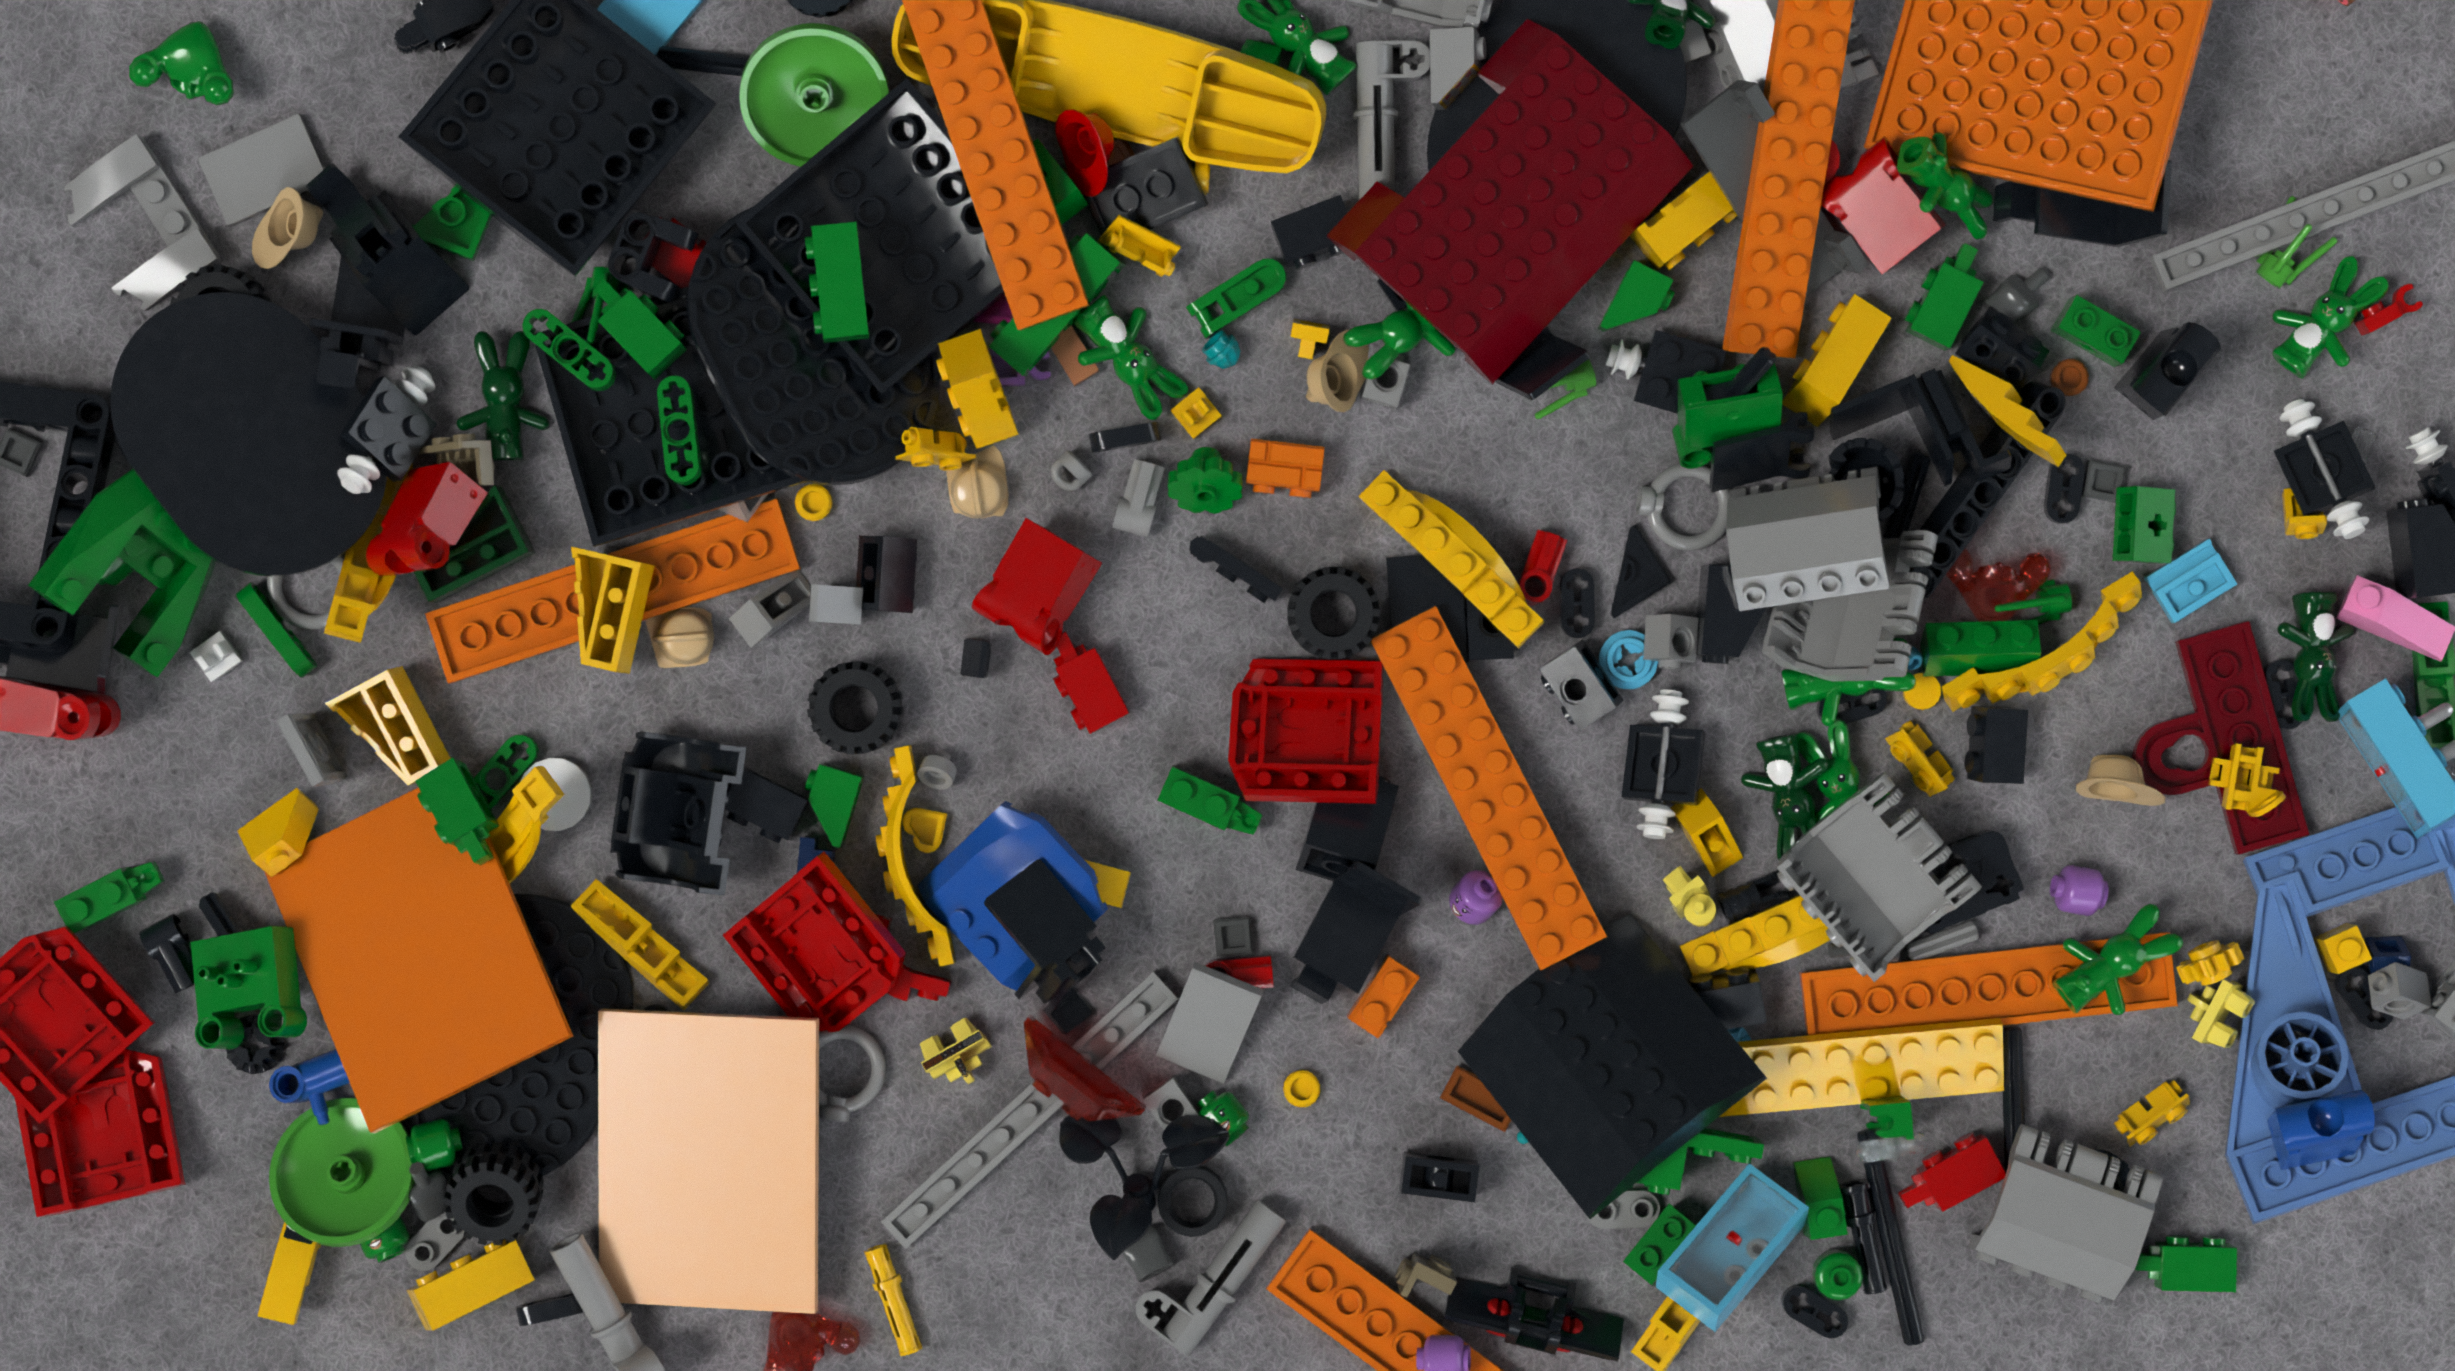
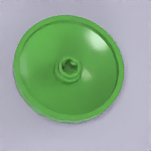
M806 23L790 26L772 34L753 51L742 73L739 101L743 120L755 141L777 159L801 167L889 93L886 73L879 58L859 37L832 25Z
M340 1098L326 1101L330 1122L324 1125L318 1124L312 1108L301 1114L281 1136L270 1164V1192L279 1215L292 1230L320 1245L346 1247L361 1244L377 1237L387 1230L403 1213L410 1201L408 1198L409 1193L415 1183L409 1172L412 1164L406 1144V1136H410L407 1129L401 1122H398L375 1134L370 1133L356 1098Z

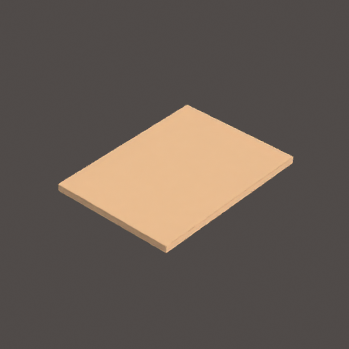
M600 1009L598 1011L599 1264L620 1303L815 1314L818 1311L819 1018Z

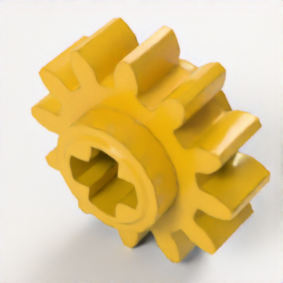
M2214 940L2191 949L2188 952L2190 959L2180 962L2176 969L2182 983L2189 984L2194 981H2200L2202 986H2206L2232 975L2231 966L2240 964L2241 960L2245 958L2238 942L2235 943L2233 941L2224 945L2220 944L2219 940Z

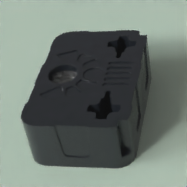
M1984 830L1947 844L1952 851L1951 857L1960 859V864H1963L1968 870L1956 883L1968 874H1972L1982 887L1957 909L1945 914L1924 931L1928 933L1941 931L1948 926L1969 920L1986 913V911L2004 904L2007 905L2020 898L2018 892L2024 890L2023 884L2015 869L2003 835L1999 832ZM1942 847L1938 848V849H1937L1936 851H1934L1931 855H1929L1926 859H1928L1930 856H1932L1935 852H1937L1938 850H1940ZM1948 859L1931 870L1938 880L1950 871L1944 868V864L1948 863ZM1996 877L2008 880V884L2003 887V894L1995 890L1989 891V889H1992V886L1997 884Z

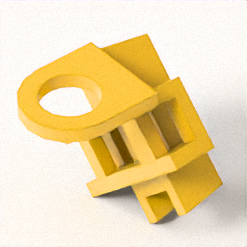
M2236 743L2231 746L2229 760L2212 759L2208 785L2224 788L2222 807L2228 810L2232 808L2245 810L2249 816L2259 817L2275 808L2286 798L2283 791L2271 789L2274 773L2279 774L2280 768L2261 765L2264 748L2243 747L2242 744ZM2220 765H2222L2220 781H2218ZM2249 769H2250V770H2251V774H2250V780H2249V786H2248V785H2247V781H2248V775H2249Z

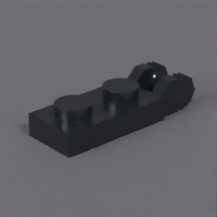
M1197 536L1190 541L1189 551H1191L1190 554H1193L1194 558L1197 557V560L1202 563L1214 561L1219 565L1216 572L1232 583L1237 578L1250 585L1246 592L1264 604L1268 598L1275 602L1283 591V588L1210 540L1207 541L1206 538Z

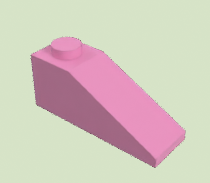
M2358 575L2350 584L2335 618L2440 662L2443 660L2455 631V626L2396 591Z

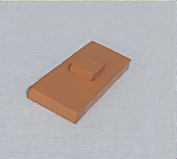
M1070 326L1066 331L1062 330L1059 334V340L1051 349L1075 387L1100 371L1096 364L1083 366L1078 362V355L1087 349L1073 326Z

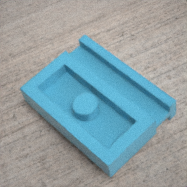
M2205 539L2171 560V564H2165L2144 577V580L2151 587L2152 593L2171 623H2176L2237 585L2221 556L2212 546L2210 539Z

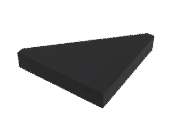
M1636 525L1630 527L1610 613L1613 619L1671 583L1670 578Z

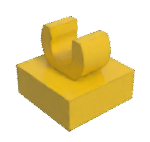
M1199 387L1170 410L1193 440L1222 417Z

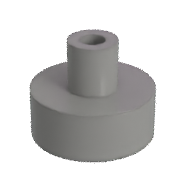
M940 750L937 751L936 755H928L922 759L917 775L925 785L934 789L944 790L952 786L957 768L950 761L951 755L946 751Z

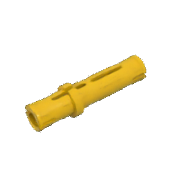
M886 1243L865 1250L864 1254L875 1281L872 1283L874 1291H878L900 1356L913 1354L923 1347L900 1285L902 1282L901 1275L896 1274Z

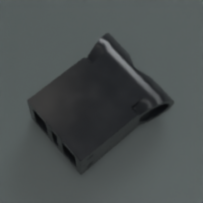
M2188 322L2184 323L2180 329L2176 327L2160 331L2114 388L2152 420L2163 415L2167 416L2219 353L2221 345L2209 330L2196 323Z

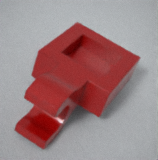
M2406 284L2397 288L2389 305L2384 306L2382 301H2379L2362 310L2361 313L2364 318L2355 322L2361 336L2381 328L2405 313H2411L2420 309L2423 305L2421 301L2415 302L2412 305H2408L2404 301V294L2413 289V285Z

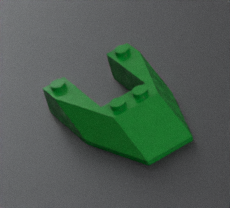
M131 469L96 494L28 586L56 607L74 615L116 558L121 560L157 589L113 646V649L140 669L158 678L183 642L210 581L216 561L202 553L184 536L133 469Z

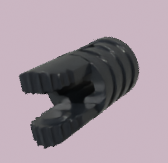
M1774 871L1748 881L1746 884L1739 885L1734 889L1731 888L1724 893H1717L1718 902L1729 925L1736 920L1744 919V917L1754 915V913L1761 912L1791 898L1788 891L1785 890L1760 898L1758 891L1779 883L1780 879L1777 876L1779 871Z

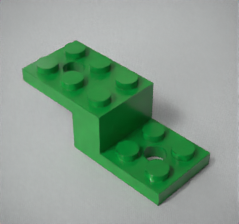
M1704 1128L1636 1183L1644 1184L1645 1187H1648L1647 1191L1670 1195V1189L1680 1190L1687 1149L1692 1150L1693 1154L1714 1157L1715 1151L1723 1152L1725 1156L1729 1157V1160L1751 1164L1752 1158L1762 1159L1764 1144L1754 1136Z

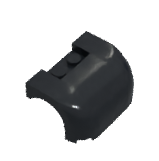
M643 731L637 732L636 738L638 740L632 752L625 751L621 769L610 853H617L619 870H616L615 875L623 880L673 885L693 889L697 893L725 896L730 858L718 856V849L723 840L722 821L724 810L728 805V783L741 784L747 747L683 736Z

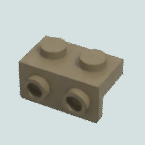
M475 434L453 435V437L432 438V445L423 446L419 452V455L436 454L437 464L453 463L481 487L494 485L493 474L495 466L492 460L491 440H476Z
M1415 1252L1410 1260L1404 1257L1395 1274L1400 1295L1407 1298L1416 1279L1451 1295L1457 1283L1452 1271L1453 1269L1450 1267L1451 1264L1434 1254H1431L1429 1259Z

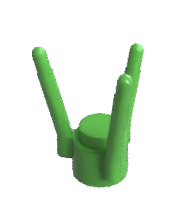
M2294 196L2289 197L2286 205L2296 201V198ZM2306 224L2284 253L2276 250L2273 255V251L2261 255L2256 261L2261 264L2256 273L2278 289L2284 283L2290 286L2301 272L2325 254L2338 240L2336 237H2332L2292 269L2295 262L2290 257L2312 229L2311 224Z
M1589 359L1549 388L1563 385L1566 391L1572 390V392L1535 413L1536 419L1543 418L1577 398L1587 396V389L1596 386L1595 373Z

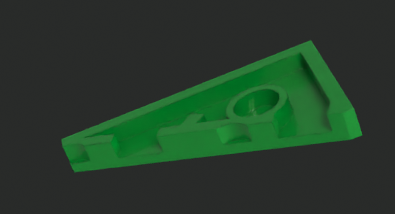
M454 186L448 196L437 201L432 206L433 209L415 225H411L427 244L474 261L492 215Z

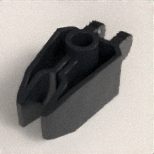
M422 0L415 5L416 9L413 11L414 20L403 25V28L396 30V33H394L396 48L399 49V52L406 53L407 55L428 45L432 52L438 50L440 53L449 51L460 43L458 39L482 26L494 12V5L491 0Z

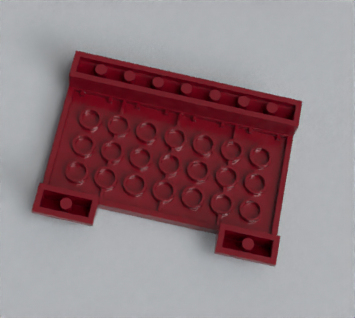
M1529 19L1524 21L1477 72V75L1492 87L1499 96L1406 197H1403L1377 181L1327 235V238L1353 261L1359 259L1465 354V361L1492 385L1693 168V164L1669 132L1558 34Z

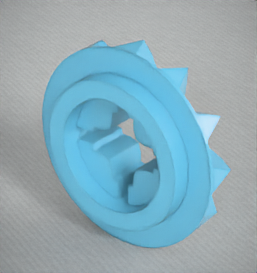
M1632 630L1620 631L1610 636L1603 643L1598 656L1599 664L1614 686L1621 689H1635L1645 685L1654 676L1658 662L1643 660L1644 634ZM1622 644L1630 654L1643 653L1642 656L1634 661L1635 675H1633L1631 670L1629 671L1627 666H1617L1615 668L1613 666L1622 658Z

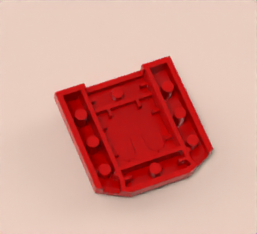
M1253 659L1242 682H1238L1232 693L1228 753L1230 769L1245 801L1376 804L1383 702L1382 662Z
M824 851L722 935L788 1017L819 1018V1031L827 1030L828 1033L840 1031L895 986L906 956L905 950Z
M68 926L24 937L0 958V1082L40 1124L155 1023Z
M125 1049L40 1124L15 1098L36 1217L69 1213L186 1185L161 1057Z

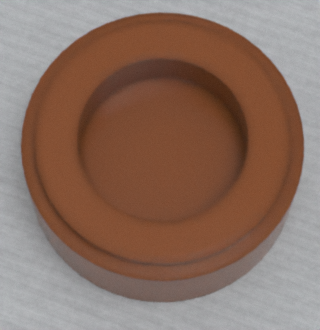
M2065 359L2058 362L2050 374L2051 385L2060 389L2065 396H2074L2081 393L2089 381L2087 368L2083 363L2075 359Z

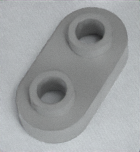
M1644 1189L1626 1190L1609 1204L1611 1206L1609 1216L1601 1217L1596 1214L1593 1218H1588L1592 1225L1600 1229L1647 1227L1652 1225L1658 1218L1660 1205L1657 1198L1650 1191ZM1642 1202L1648 1205L1647 1213L1637 1215L1635 1213L1636 1205Z
M445 1211L436 1218L427 1221L408 1242L405 1255L408 1263L414 1269L428 1271L435 1268L464 1238L465 1231L463 1229L458 1231L454 1229V1231L448 1232L443 1228V1221L448 1219ZM420 1246L429 1249L430 1256L428 1259H423L418 1255Z

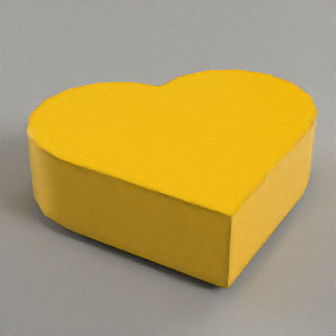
M913 808L904 814L902 819L903 828L908 834L913 836V842L919 851L931 853L940 847L948 813Z

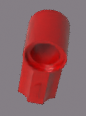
M1536 531L1521 577L1517 582L1523 592L1527 605L1540 604L1551 594L1553 581L1566 547L1567 539L1550 532ZM1528 578H1537L1543 584L1541 596L1532 597L1528 595L1525 590V582Z
M1271 955L1225 960L1214 959L1204 965L1209 968L1221 967L1225 969L1229 976L1260 989L1274 988Z

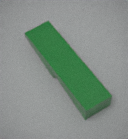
M2448 602L2417 603L2419 606L2450 623ZM2452 638L2441 662L2412 650L2416 716L2420 717L2442 703H2449L2453 708L2451 716L2426 730L2427 734L2424 737L2432 749L2434 747L2440 749L2455 740V687L2453 680L2455 675V654Z

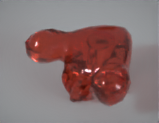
M1964 549L1946 576L1958 588L1979 622L2009 621L2018 610L1996 612L1995 606L2027 600L2037 588L2047 581L2052 569L2050 560L2043 554L2029 553L2020 563L2019 574H2016L2015 569L2005 566L2001 562H1996L1994 565L1980 566L1979 570L1973 571V558L1967 549Z
M772 1312L768 1334L767 1359L763 1371H812L814 1365L824 1356V1346L827 1343L835 1352L845 1356L855 1352L861 1342L859 1332L849 1322L828 1319L817 1312L815 1314Z

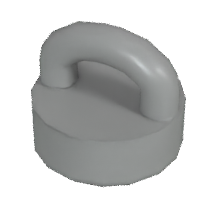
M1066 450L1051 466L1052 479L1065 491H1076L1092 477V472L1070 450ZM1063 466L1076 478L1073 482H1067L1061 476L1060 469Z

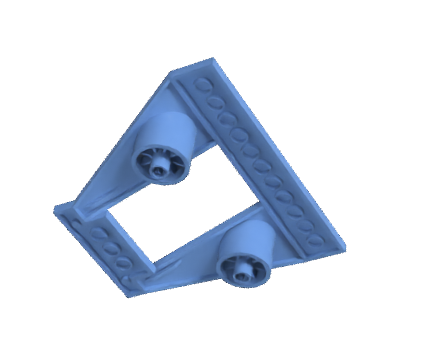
M2394 807L2245 857L2243 863L2257 894L2245 993L2255 1001V1004L2246 1018H2242L2225 1157L2252 1224H2256L2455 1157V1076L2373 1103L2375 1114L2374 1129L2370 1134L2363 1135L2364 1139L2354 1155L2281 1170L2267 1119L2276 1111L2275 1108L2362 1090L2306 917L2443 871L2455 905V817L2417 839L2398 809ZM2293 1031L2308 1034L2309 1037H2302L2296 1040ZM2285 1032L2290 1045L2283 1048L2269 1040ZM2312 1038L2316 1039L2320 1044H2322L2323 1049H2320L2317 1042L2314 1041ZM2269 1049L2280 1054L2281 1063L2268 1067L2265 1050ZM2328 1055L2330 1069L2319 1064L2320 1056ZM2295 1056L2302 1057L2306 1063H2304L2302 1059H2297ZM2283 1069L2285 1074L2290 1077L2287 1085L2285 1086L2277 1081L2272 1072ZM2315 1071L2330 1077L2329 1084L2318 1090L2311 1077ZM2294 1079H2305L2309 1091L2302 1092L2290 1089Z

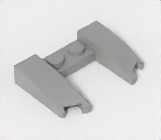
M135 134L107 153L64 186L65 192L72 191L74 214L67 215L68 222L72 227L131 189L167 244V248L111 287L113 292L121 297L127 291L143 301L141 309L147 311L175 293L179 282L185 284L188 281L185 276L190 272L197 274L200 272V267H214V264L218 265L223 262L145 139L138 134Z

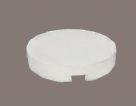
M547 758L534 763L524 773L522 779L534 767L544 766L565 794L547 812L549 818L541 825V829L562 831L575 826L585 817L592 804V786L588 775L577 764L565 758Z

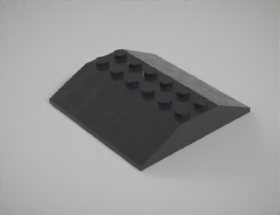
M511 0L398 137L471 200L525 242L576 277L717 104L587 1Z
M907 78L735 222L812 313L820 311L819 296L811 297L809 274H815L816 267L815 259H807L805 237L812 236L811 226L857 222L869 338L838 341L837 343L881 394L885 393L940 350L938 343L954 338L1005 294L945 122Z
M688 287L677 290L671 304L656 298H649L659 309L654 315L663 325L670 320L684 335L680 342L687 349L656 380L633 359L600 323L598 324L594 342L590 345L605 356L614 365L616 370L615 382L604 391L590 389L535 345L594 547L806 482L791 477L767 464L746 445L735 430L691 336L687 317ZM591 317L565 324L587 342ZM550 329L542 331L551 341L557 336ZM574 340L565 341L559 349L561 358L565 360L574 359L579 353V344ZM587 359L582 365L593 375L590 381H593L595 378L600 380L605 378L606 374L603 372L604 364L602 367L597 368ZM669 376L684 378L692 387L694 394L702 470L697 481L690 485L675 483L665 470L657 389L660 382ZM673 385L672 392L666 393V397H670L673 400L675 412L687 414L688 408L682 411L679 408L678 401L680 395H685V391H681L677 385ZM667 411V416L675 412ZM682 420L674 422L669 429L670 437L676 441L685 439L690 431L688 423ZM692 445L683 449L671 448V452L677 450L680 454V465L674 466V470L678 471L682 477L687 476V469L693 468V464H689L684 455V449L692 450Z
M1631 913L1604 927L1603 929L1607 935L1606 938L1541 971L1538 969L1506 994L1457 1051L1589 1219L1593 1218L1767 1079Z

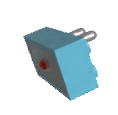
M2385 678L2348 700L2338 711L2340 713L2339 720L2415 837L2419 839L2455 817V780L2451 778L2445 769L2448 766L2447 762L2455 758V740L2440 749L2437 747L2432 749L2424 737L2427 734V729L2451 716L2453 708L2449 703H2442L2420 717L2415 715L2411 717L2403 705L2406 703L2403 693L2395 684L2390 685Z
M1748 1164L1660 1267L1657 1274L1656 1288L1716 1332L1805 1226L1809 1207L1754 1166Z

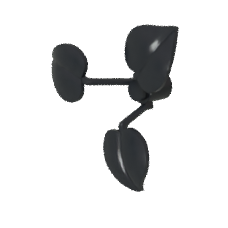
M1086 1109L1074 1112L1060 1122L1059 1142L1063 1153L1068 1159L1078 1164H1088L1099 1160L1104 1152H1106L1122 1179L1123 1197L1105 1195L1093 1205L1090 1212V1225L1093 1235L1101 1249L1112 1260H1116L1122 1252L1139 1241L1149 1230L1153 1220L1151 1211L1156 1206L1154 1190L1160 1187L1159 1179L1166 1158L1169 1156L1171 1165L1178 1170H1190L1205 1164L1218 1154L1227 1143L1230 1135L1225 1128L1197 1115L1181 1116L1170 1122L1162 1135L1163 1143L1167 1148L1161 1151L1153 1178L1150 1180L1147 1176L1140 1173L1128 1176L1115 1151L1110 1147L1122 1137L1120 1124L1111 1114L1101 1110Z

